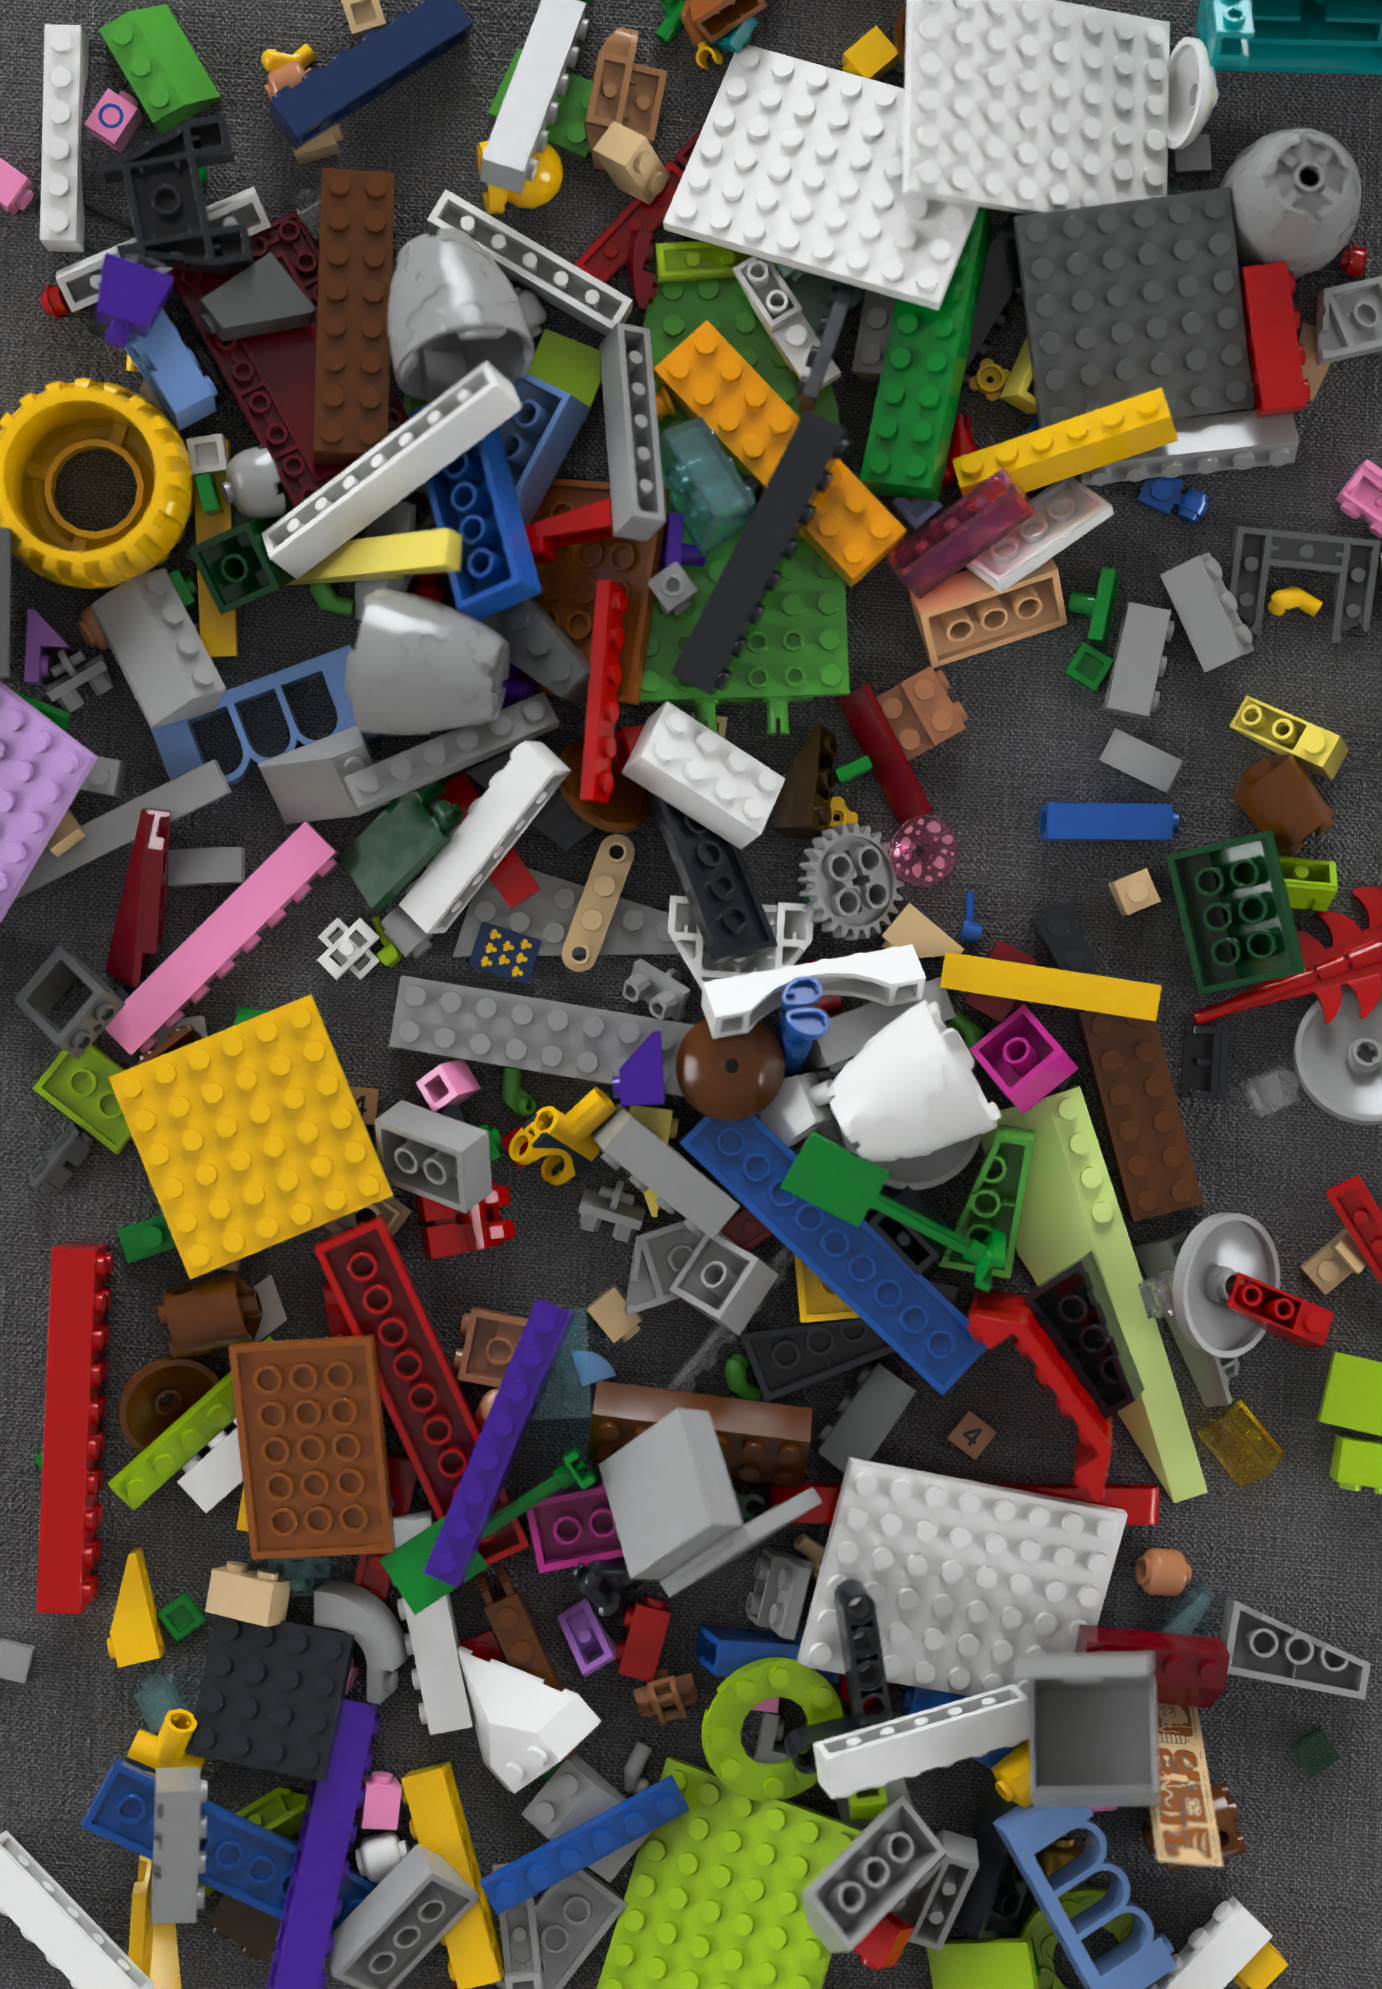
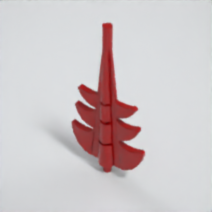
M1377 886L1361 887L1354 889L1351 893L1352 897L1364 909L1368 921L1367 929L1362 931L1354 921L1345 915L1331 911H1319L1317 918L1325 925L1329 932L1331 947L1325 949L1314 936L1297 930L1306 972L1262 981L1225 1001L1192 1012L1195 1024L1198 1026L1231 1013L1314 993L1321 1005L1324 1023L1329 1025L1337 1015L1341 1005V987L1346 985L1352 990L1357 999L1359 1018L1365 1019L1375 1008L1380 999L1382 989V888Z

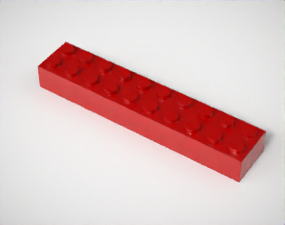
M381 1213L316 1242L314 1251L353 1336L374 1335L380 1395L437 1519L440 1520L448 1513L481 1431ZM505 1484L492 1515L513 1502ZM520 1516L480 1542L478 1550L488 1565L530 1546L529 1536Z
M65 1242L52 1247L36 1613L81 1614L92 1603L93 1597H98L100 1589L99 1575H94L95 1561H99L101 1557V1540L96 1539V1525H101L103 1518V1505L97 1503L98 1489H103L104 1468H99V1454H104L106 1447V1433L100 1431L101 1418L106 1417L108 1405L107 1396H102V1384L107 1382L109 1376V1361L104 1360V1346H109L111 1335L110 1325L105 1324L106 1310L111 1309L112 1290L107 1288V1274H112L114 1264L113 1253H108V1244Z

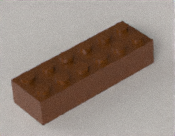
M1086 1010L1074 1012L1127 1219L1137 1222L1202 1205L1203 1201L1156 1021Z
M597 1380L587 1460L603 1462L677 1408L708 1411L709 1416H711L729 1478L747 1482L755 1481L778 1484L780 1486H802L810 1445L812 1408Z

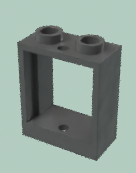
M60 945L57 946L13 999L58 1047L78 1059L90 1048L92 1043L126 1004L79 957ZM79 977L94 993L61 1031L46 1015Z

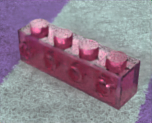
M1001 468L886 556L898 579L919 599H922L1037 512L1023 488L1004 468Z

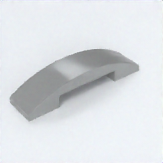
M509 1863L494 1864L492 1866L493 1872L508 1865ZM534 1896L499 1914L505 1968V1989H543Z

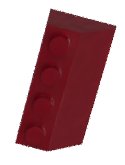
M1079 1624L1075 1653L1155 1651L1156 1670L1154 1672L1157 1682V1703L1212 1708L1225 1689L1230 1654L1221 1638Z

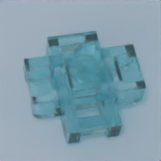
M330 1556L268 1559L269 1569L278 1571L279 1577L291 1580L289 1596H314L317 1578H331L332 1576ZM292 1559H305L306 1562H292Z

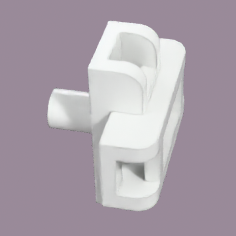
M337 917L318 936L328 949L317 961L336 980L341 978L349 969L362 980L381 961L370 949L381 937L361 917L350 928ZM338 928H340L331 938H329L330 935H332ZM364 954H366V956H365L358 964L355 965V963H356ZM331 956H333L342 966L340 967V966L331 958Z

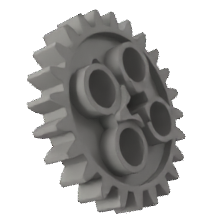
M858 823L835 825L833 829L823 830L822 837L812 839L815 848L805 849L804 851L810 861L800 863L799 865L807 871L806 876L798 878V881L806 884L807 888L801 891L799 895L809 897L810 900L805 905L804 910L814 909L815 914L811 921L813 923L823 922L821 931H832L833 938H845V941L868 939L872 934H880V926L891 924L888 915L898 914L899 912L893 905V902L903 900V897L896 893V888L905 886L904 882L896 880V875L901 873L903 868H896L893 864L899 855L897 857L892 854L889 855L888 850L892 843L890 841L880 843L882 833H871L870 826L859 827Z

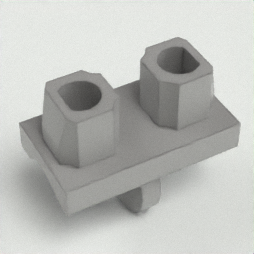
M64 648L57 652L61 662L50 669L55 677L66 671L68 673L48 684V691L46 693L52 702L57 700L68 713L73 712L85 704V700L77 690V687L88 681L97 696L113 688V682L107 670L108 661L101 653L76 667V665L87 659L82 650L69 656Z
M640 958L634 962L631 976L625 981L622 994L623 997L631 1002H637L642 999L649 1003L651 1015L659 1020L671 1017L679 1022L685 1017V1004L690 996L691 989L680 983L681 973L678 970L671 968L666 973H663Z
M621 1180L617 1181L615 1189L602 1185L599 1193L585 1189L578 1212L581 1213L580 1228L590 1232H598L601 1220L615 1223L612 1237L629 1243L636 1230L640 1231L646 1207L633 1204L635 1195L622 1192L625 1182Z

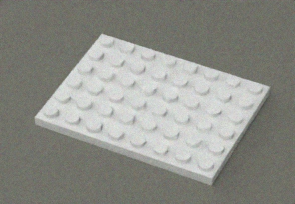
M907 0L902 194L1026 215L1167 196L1168 147L1166 146V136H1168L1169 72H1167V62L1170 51V22L1059 0Z
M747 45L739 53L734 52L664 218L663 226L666 231L939 311L979 207L902 194L904 88Z
M849 1457L796 1661L812 1669L845 1674L834 1592L841 1582L855 1579L864 1585L876 1606L887 1682L970 1697L1015 1684L1029 1698V1678H1015L1014 1659L1025 1654L1075 1653L1079 1624L1098 1625L1128 1514L1124 1509ZM860 1598L853 1599L849 1606L857 1604ZM865 1631L859 1632L854 1639L862 1637ZM870 1664L863 1666L859 1672L865 1671Z

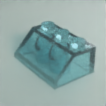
M701 416L664 430L659 444L663 486L670 489L669 503L675 513L684 514L683 526L704 557L712 553L748 523L756 502L752 490L744 485L737 474L733 460L727 457L720 447L716 433L707 426Z

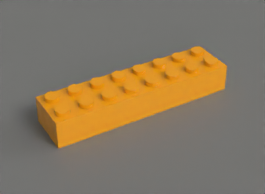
M706 320L653 368L654 381L659 386L664 385L669 397L747 479L752 476L765 490L801 418ZM836 459L830 470L834 474L832 482L824 494L819 492L813 503L817 507L815 515L807 527L802 525L799 534L852 588L904 540L906 529L843 462Z

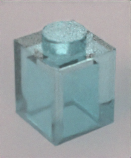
M157 1672L140 1681L141 1687L136 1691L134 1697L152 1734L160 1731L164 1718L170 1710L180 1708L190 1712L172 1672L165 1676H161L160 1672Z

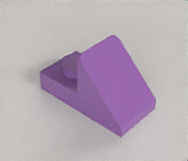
M27 609L24 682L30 685L45 686L46 677H50L52 673L50 669L52 667V658L50 655H47V650L60 651L64 648L66 651H75V649L43 614L33 609Z
M587 1598L556 1616L584 1677L616 1659V1641L605 1632L598 1615L593 1611Z

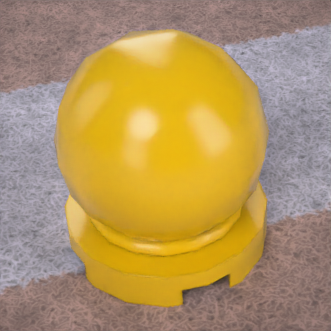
M488 141L479 142V145H477L478 175L481 172V161ZM546 144L543 153L537 151L535 159L539 161L534 180L526 181L522 194L487 183L488 191L481 192L487 214L504 213L507 202L518 208L534 209L548 203L559 192L563 179V165L559 154L550 144Z

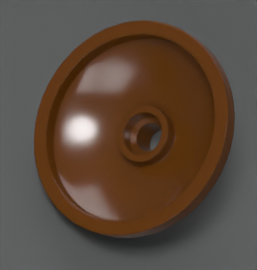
M578 739L569 743L558 755V758L571 770L558 787L569 808L583 821L600 830L612 833H627L637 829L647 819L651 810V804L644 787L626 775L618 774L612 758L611 774L614 780V787L609 795V804H596L581 800L584 739Z
M704 1018L685 1035L677 1052L676 1076L683 1095L696 1110L717 1120L739 1121L760 1113L775 1099L784 1079L785 1060L781 1045L774 1033L760 1020L748 1033L713 1039L707 1020ZM728 1059L737 1061L738 1070L735 1073H729L725 1070L724 1065Z
M166 1357L153 1361L141 1368L128 1381L118 1402V1423L128 1443L137 1451L142 1452L219 1382L218 1377L206 1364L193 1358L173 1359L172 1357ZM164 1394H170L166 1400H160Z

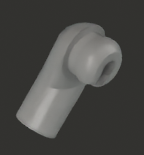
M636 1742L624 1767L623 1788L629 1795L630 1793L636 1795L647 1789L649 1785L648 1781L641 1778L640 1775L652 1749L639 1742Z

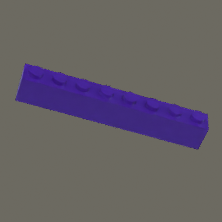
M536 1299L423 1571L424 1574L454 1587L463 1585L575 1316L574 1312L543 1299Z
M344 1699L327 1782L311 1779L266 1989H324L326 1973L322 1972L325 1957H330L333 1949L334 1935L330 1934L333 1919H338L341 1910L342 1899L338 1897L340 1883L346 1881L349 1872V1860H345L348 1845L352 1846L354 1844L357 1834V1824L353 1823L356 1808H361L364 1800L365 1788L361 1786L363 1773L369 1771L372 1762V1751L368 1750L371 1735L375 1736L377 1734L380 1723V1715L376 1714L377 1706Z

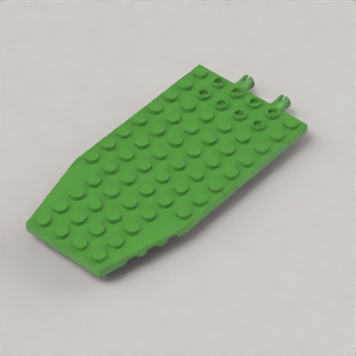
M657 274L655 275L654 282L658 284L657 292L652 304L648 303L643 323V328L650 329L653 368L708 320L800 418L803 414L797 413L801 398L795 397L800 380L794 370L791 371L773 344L737 278L657 282ZM654 381L655 392H657L659 385ZM830 383L820 390L813 412L839 425V409ZM671 399L676 415L673 417L665 415L663 421L658 422L663 486L670 489L667 514L670 512L684 514L682 543L706 546V561L704 567L681 565L698 590L696 595L691 598L694 605L678 616L672 611L665 616L657 605L659 599L656 595L654 597L639 703L668 701L675 707L693 706L695 707V720L703 725L707 724V727L717 733L716 706L767 704L766 735L776 736V721H779L780 736L789 735L788 703L812 702L813 697L849 696L850 694L845 581L798 533L796 539L800 540L799 546L790 560L785 558L779 572L783 573V576L774 593L768 591L762 605L766 606L760 622L756 626L751 624L745 636L749 639V643L743 655L739 659L734 657L728 669L732 671V676L723 691L718 689L716 694L709 695L671 674L746 527L734 518L721 495V491L724 489L729 494H733L739 488L734 480L736 476H741L745 481L747 480L736 466Z

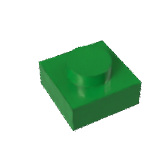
M178 569L168 574L186 611L189 612L198 607L194 600V597L198 595V590L190 575L183 578Z
M489 1123L477 1127L489 1132L490 1161L501 1157L500 1149L504 1146L500 1141L502 1136L498 1128L491 1129Z

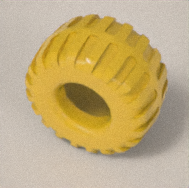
M76 378L73 383L52 382L45 385L46 391L37 395L30 392L19 400L22 406L12 415L6 412L0 420V527L11 528L10 551L27 568L41 577L58 584L87 589L116 588L128 579L146 573L155 566L160 567L169 559L168 553L175 544H180L187 532L185 528L188 518L192 517L194 510V476L189 454L182 437L165 413L138 393L115 383L98 382L89 378ZM93 449L112 451L124 458L133 469L137 484L135 503L127 517L113 528L97 532L80 530L69 524L59 512L55 498L56 480L65 463L78 453Z

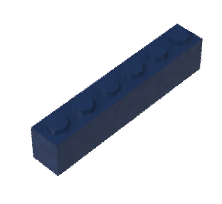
M420 0L418 7L409 13L406 10L399 12L390 20L389 25L381 31L374 29L368 32L361 39V44L351 50L348 48L340 50L333 56L330 64L322 69L315 67L308 71L302 77V82L292 88L285 86L276 92L271 101L270 117L293 148L297 150L468 39L473 22L457 0Z

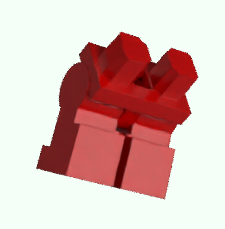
M491 1180L492 1193L467 1213L415 1194L419 1221H432L431 1225L420 1226L425 1258L432 1260L504 1244L505 1240L515 1237L514 1222L511 1219L501 1220L499 1206L509 1204V1187L507 1185L495 1184V1180Z

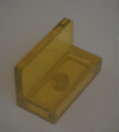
M1240 1398L1232 1402L1219 1419L1202 1427L1197 1433L1241 1487H1245L1270 1474L1285 1454Z

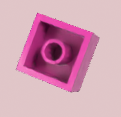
M1025 1004L969 1049L1022 1114L1026 1113L1079 1069Z

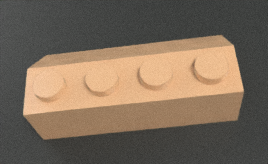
M1052 558L1001 594L970 570L909 589L915 620L932 668L1068 624L1059 572Z

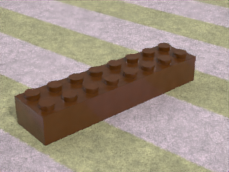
M322 168L313 463L352 465L388 437L390 340L387 336V311L392 281L395 172Z

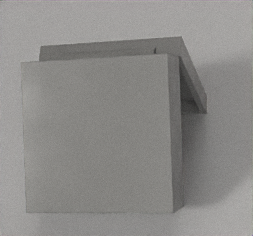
M677 1408L599 1464L630 1579L661 1580L660 1584L668 1597L677 1594L740 1558L822 1503L816 1490L812 1487L779 1506L777 1504L752 1521L743 1525L713 1422L708 1411Z
M1155 1651L1025 1654L1014 1659L1015 1678H1029L1030 1795L1034 1808L1161 1806L1157 1682L1154 1672L1156 1670Z

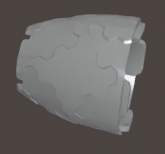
M1306 128L1279 130L1256 140V142L1249 145L1236 156V160L1227 170L1219 189L1230 187L1237 259L1246 266L1287 261L1288 272L1292 271L1295 279H1299L1313 271H1320L1336 258V255L1346 245L1353 233L1361 206V180L1352 156L1335 138L1321 131ZM1303 169L1313 170L1318 176L1317 185L1314 187L1304 186L1299 180V172Z
M457 228L439 229L436 234L437 236L430 238L429 234H422L406 242L398 253L396 259L397 266L391 281L387 311V336L390 340L396 382L401 390L408 395L428 401L429 403L439 398L485 361H488L505 378L513 382L517 378L522 379L526 376L534 358L533 340L520 306L521 303L511 283L490 254L483 250L471 236Z
M382 588L381 590L376 589L374 593H370L363 600L365 613L359 629L356 649L350 651L347 657L345 692L352 699L354 718L359 731L382 735L431 734V732L469 725L476 726L492 721L499 716L506 688L502 687L503 680L509 677L510 669L509 643L500 634L481 621L459 610L422 596Z

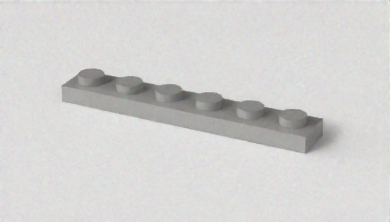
M541 692L502 709L499 716L492 721L476 726L460 727L344 777L345 784L359 813H362L511 749L520 743L559 728V721L545 693Z

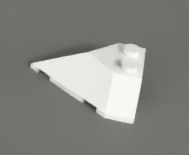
M670 895L668 933L703 991V982L794 965L812 942L813 922L811 920L814 915V909L804 910L806 904L778 902V905L762 904L778 946L769 952L716 964L712 963L687 896Z
M462 1646L458 1647L457 1652L483 1764L507 1791L515 1794L560 1762L601 1722L600 1718L578 1693L566 1688L562 1692L544 1685V1680L494 1659L487 1662L472 1656V1650Z

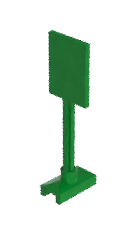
M811 1131L781 1184L782 1189L856 1227H859L868 1210L874 1208L963 1254L962 1257L975 1264V1286L986 1292L990 1290L991 1266L994 1267L996 1265L1003 1268L1006 1263V1234L992 1228L984 1243L973 1238L969 1240L880 1194L879 1191L888 1178L890 1171L867 1159L861 1158L856 1153Z
M578 1444L565 1451L563 1457L565 1464L554 1470L553 1476L492 1515L482 1540L560 1488L565 1490L577 1482L582 1490L593 1484L597 1475L595 1470L592 1468L583 1473L582 1470L587 1467L583 1460L579 1463L575 1461L579 1458L581 1452ZM446 1516L397 1547L393 1553H388L379 1559L414 1615L457 1588L423 1573ZM479 1550L475 1554L464 1582L488 1567Z

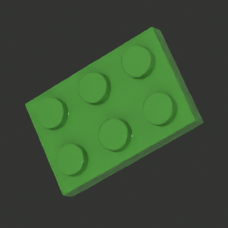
M517 48L488 111V116L495 120L498 117L522 53L520 48ZM567 70L566 74L570 75L564 97L557 96L556 102L559 103V109L555 123H548L545 129L549 131L547 143L586 161L591 149L586 140L584 123L593 82Z

